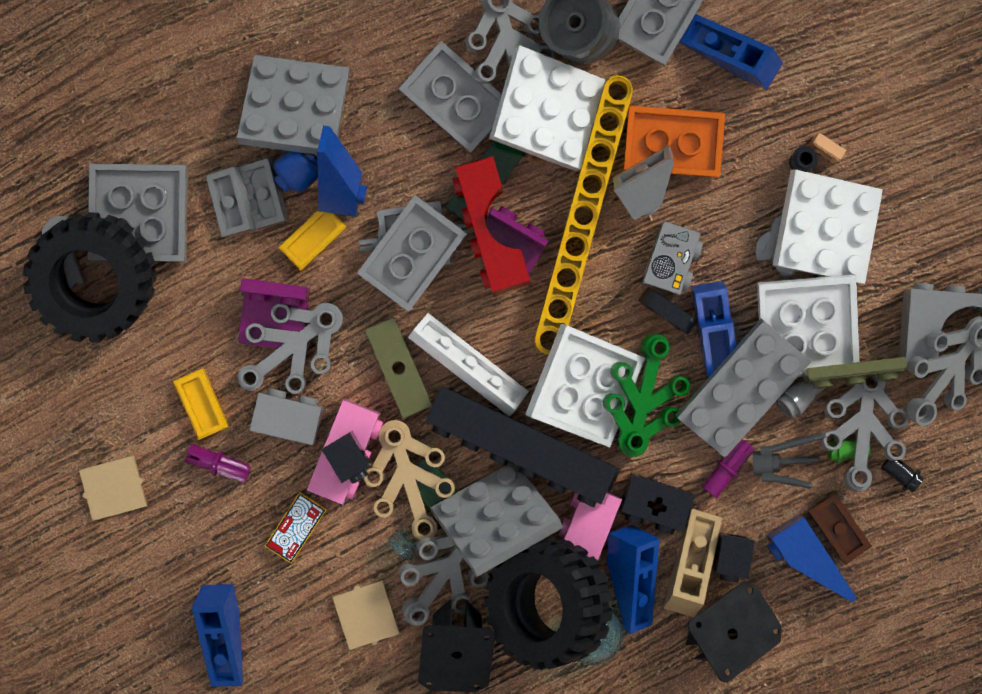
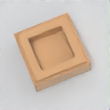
M821 133L815 135L808 144V147L814 149L818 155L831 163L841 160L847 151Z

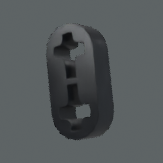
M648 287L638 300L646 308L687 335H689L697 323L689 314Z

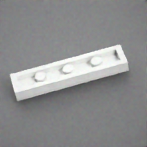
M429 313L426 314L408 337L509 417L529 392Z

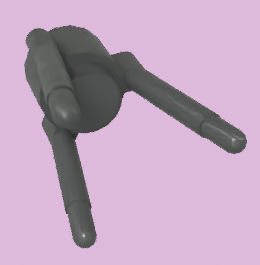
M819 433L772 446H760V451H753L754 476H762V482H777L808 489L812 488L811 482L774 475V473H780V465L818 463L820 461L819 457L780 458L779 453L774 452L825 439L826 434Z

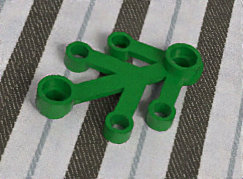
M648 334L641 342V351L647 357L639 390L631 378L633 370L629 364L616 362L610 370L612 378L619 382L634 410L631 422L623 410L625 401L621 395L609 393L603 399L604 409L611 413L620 430L617 439L618 447L623 454L630 457L642 455L649 445V438L665 427H676L680 424L681 421L676 417L679 410L670 406L662 409L660 416L646 425L645 421L649 412L674 395H685L690 388V383L685 377L673 376L669 379L668 384L653 393L660 361L667 356L670 348L667 338L659 334ZM660 342L661 350L659 353H656L655 345ZM623 366L625 374L623 377H619L618 370ZM680 380L682 387L679 391H676L675 385ZM613 398H616L617 406L611 409L610 402ZM673 411L674 419L668 422V414ZM634 436H637L638 442L636 446L632 447L631 440Z

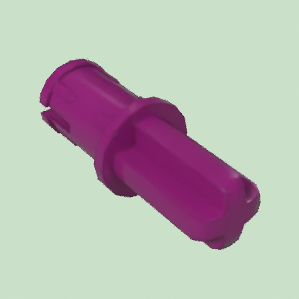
M741 439L722 461H717L719 465L701 487L717 499L732 478L739 476L737 472L753 453L754 448L748 442Z
M191 444L187 451V454L190 456H186L185 463L209 470L213 476L220 474L240 482H245L250 474L249 464L224 456L223 451L216 453L199 447L196 444Z

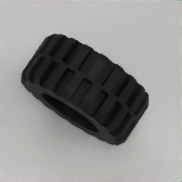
M89 212L86 216H82L80 213L72 215L47 230L37 239V243L31 247L27 255L30 261L23 268V275L28 277V280L23 284L25 294H31L33 298L28 302L32 311L39 310L42 314L39 320L45 326L51 323L56 327L54 333L62 337L66 333L72 334L71 340L82 342L86 337H89L91 343L101 342L105 337L112 339L119 336L123 330L130 328L148 307L147 304L152 299L155 291L152 285L156 281V270L151 269V265L155 262L152 252L145 253L143 248L147 243L144 238L140 236L136 239L131 234L134 228L128 223L123 227L118 225L117 217L108 215L106 218H100V213ZM75 250H86L106 259L113 267L118 280V293L114 299L108 303L97 304L87 302L74 294L64 277L63 267L65 258Z
M564 539L539 541L492 569L491 573L494 576L488 578L486 590H489L488 596L484 597V607H488L489 615L486 616L487 623L492 625L496 642H501L504 645L502 650L509 657L516 656L515 661L523 666L530 665L533 669H553L588 657L589 653L595 652L601 645L600 639L606 638L609 631V626L606 623L612 620L613 609H609V602L613 601L612 591L607 590L606 583L609 581L605 572L601 573L599 571V562L594 556L587 557L588 551L580 545L574 546L571 541ZM541 575L553 583L561 598L562 620L556 632L541 620L536 609L535 588Z

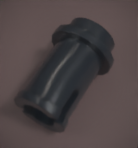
M799 147L789 159L790 168L804 172L811 171L817 165V153L811 147ZM800 156L805 159V165L801 163Z
M887 459L880 468L903 485L902 489L904 491L908 489L910 492H914L924 480V477L920 475V470H913L901 459L896 461Z

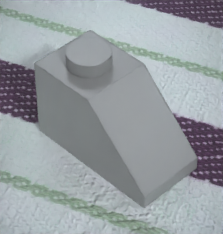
M670 146L663 148L613 177L614 191L633 220L641 216L648 217L652 215L662 205L674 165Z

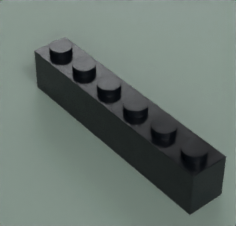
M441 386L425 421L434 425L431 430L434 433L448 439L453 434L462 439L460 445L475 452H478L479 448H483L491 452L490 459L507 466L509 461L519 465V473L535 480L540 475L549 480L547 486L564 494L567 489L579 494L577 500L591 507H595L596 503H606L621 468Z

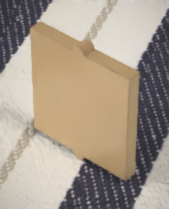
M134 455L79 470L85 491L82 496L87 499L92 521L148 506L142 486L144 479L139 475Z
M383 580L362 587L356 585L353 590L332 596L349 650L370 643L377 645L379 640L400 634Z

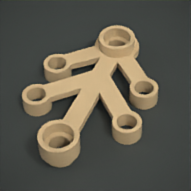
M400 420L388 421L381 427L379 432V441L382 448L373 466L367 469L368 473L371 471L378 472L380 480L378 482H371L367 475L364 477V481L371 487L379 486L384 479L383 470L393 453L398 467L383 496L375 502L374 512L382 518L391 515L394 509L393 503L404 484L415 518L412 523L413 535L419 540L424 537L433 538L437 532L438 524L433 516L426 513L417 481L435 489L437 495L442 498H448L454 493L455 484L449 478H440L411 463L407 450L424 457L427 464L431 467L441 466L445 460V453L441 448H432L412 438L410 429L404 422ZM393 430L398 431L401 435L400 441L392 442L389 439V433ZM433 451L439 452L441 454L440 462H431L429 454ZM442 482H448L451 485L449 493H442L439 490V485ZM380 502H387L389 504L390 510L387 513L379 511L378 504ZM420 523H428L430 525V532L427 534L421 533L418 529Z

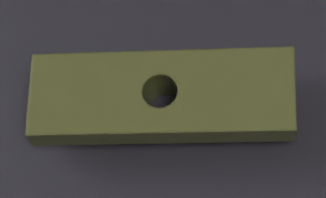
M395 317L366 329L367 337L402 418L433 406ZM398 361L405 365V370L402 374H397L393 370L394 364Z
M906 357L807 368L803 371V380L806 384H813L814 389L833 387V381L846 380V385L866 383L865 377L878 376L880 382L898 379V374L907 368Z

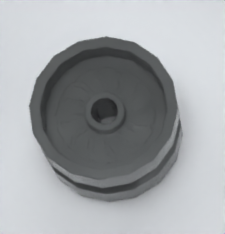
M546 0L540 11L539 30L542 40L552 51L576 64H591L602 60L613 50L619 38L620 22L617 12L607 0Z

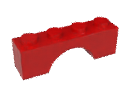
M493 156L456 167L458 177L452 178L457 197L464 195L467 207L461 209L466 227L473 226L476 238L470 241L475 258L482 257L485 269L480 270L484 288H491L494 296L531 285L521 249H513L501 245L491 236L487 229L486 220L489 208L503 194L502 184Z

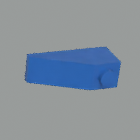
M698 14L694 16L679 42L738 78L766 91L783 64L773 47Z
M323 125L317 151L318 211L356 217L359 204H365L367 186L362 185V171L331 127Z
M798 514L767 534L771 541L767 547L777 562L782 559L789 566L851 602L857 599L803 516Z
M633 525L609 533L607 553L608 569L624 629L628 634H633L649 627L653 623L660 540Z
M202 585L192 606V611L211 687L242 686L240 612L234 585Z

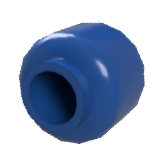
M285 151L273 164L274 170L277 173L274 180L285 192L292 189L297 193H303L318 179L317 156L314 154Z

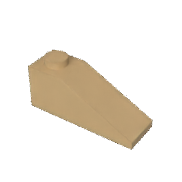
M696 509L690 510L670 577L664 609L695 617L704 605L722 517Z

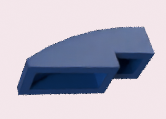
M723 281L691 286L697 331L707 379L736 347L728 292Z

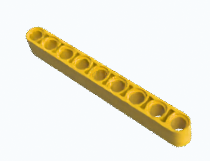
M616 75L607 80L602 90L535 334V346L543 354H549L550 350L541 346V335L546 331H552L557 335L561 324L569 326L633 93L631 82L623 76ZM613 85L622 86L626 93L625 98L621 100L613 99L609 95V88ZM604 116L614 117L617 122V128L613 131L604 130L600 125V119ZM597 146L604 147L609 154L608 160L605 162L595 161L591 155L592 149ZM594 177L599 181L600 190L597 193L590 194L584 190L583 181L586 178ZM586 208L591 212L592 220L589 224L581 225L577 223L574 217L577 209ZM578 239L582 242L583 252L581 255L572 256L567 252L566 243L568 240ZM567 269L574 274L575 282L571 287H563L558 283L557 275L561 270ZM560 300L566 305L565 316L557 319L550 315L549 305L552 301Z

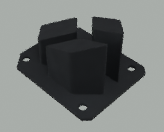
M741 582L688 622L689 633L686 645L697 644L702 653L694 659L708 661L719 680L728 683L781 642L782 626L758 587ZM749 587L752 588V593L748 592ZM775 628L778 630L777 634H774ZM728 633L737 634V636L732 640L728 637ZM726 669H729V670H730V674H729V675H726V673H725Z
M450 599L433 614L432 625H427L423 628L418 682L428 690L476 693L489 686L495 632L491 628H482V617L468 600H466L464 627L451 626L452 600Z

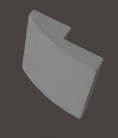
M272 158L241 167H231L206 175L222 237L289 221L281 188L274 180L277 173L274 170Z

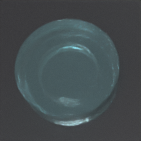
M396 530L388 538L390 546L402 558L411 561L418 554L417 545L403 532Z

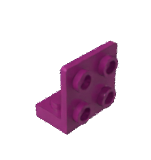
M502 206L499 210L491 208L488 213L489 217L486 220L489 233L501 245L513 249H521L529 275L548 243V240L543 238L546 232L531 223L527 227L516 222L517 215Z
M241 279L240 291L245 293L238 337L239 343L279 348L284 344L265 340L258 343L250 342L246 338L245 332L247 327L254 323H259L266 328L297 332L305 328V322L288 320L284 323L275 322L271 317V310L277 304H286L290 308L308 310L310 288ZM283 307L277 308L275 312L277 318L285 319L287 316L286 309ZM253 327L250 331L251 337L254 339L261 337L262 332L260 328Z

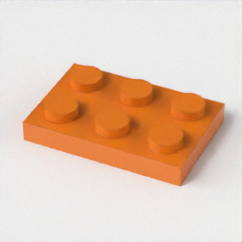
M629 105L623 171L663 148L670 146L674 160L671 175L720 178L725 113Z

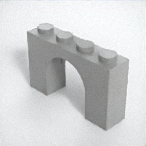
M914 283V289L903 290L898 358L906 357V364L908 366V362L914 356H920L924 359L938 357L939 351L930 348L927 344L928 335L933 330L941 331L946 319L958 309L968 307L982 313V288H978V293L976 294L965 293L966 287L946 286V291L933 290L934 284Z

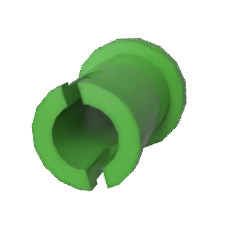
M834 438L833 441L828 442V445L834 447L836 439ZM844 440L839 449L827 451L828 459L836 463H841L842 460L854 459L856 440ZM869 445L868 459H869V457H870V445Z

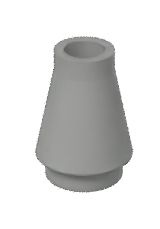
M802 380L789 386L777 399L776 403L780 410L788 418L792 419L795 416H801L825 388L814 389L813 384H806Z

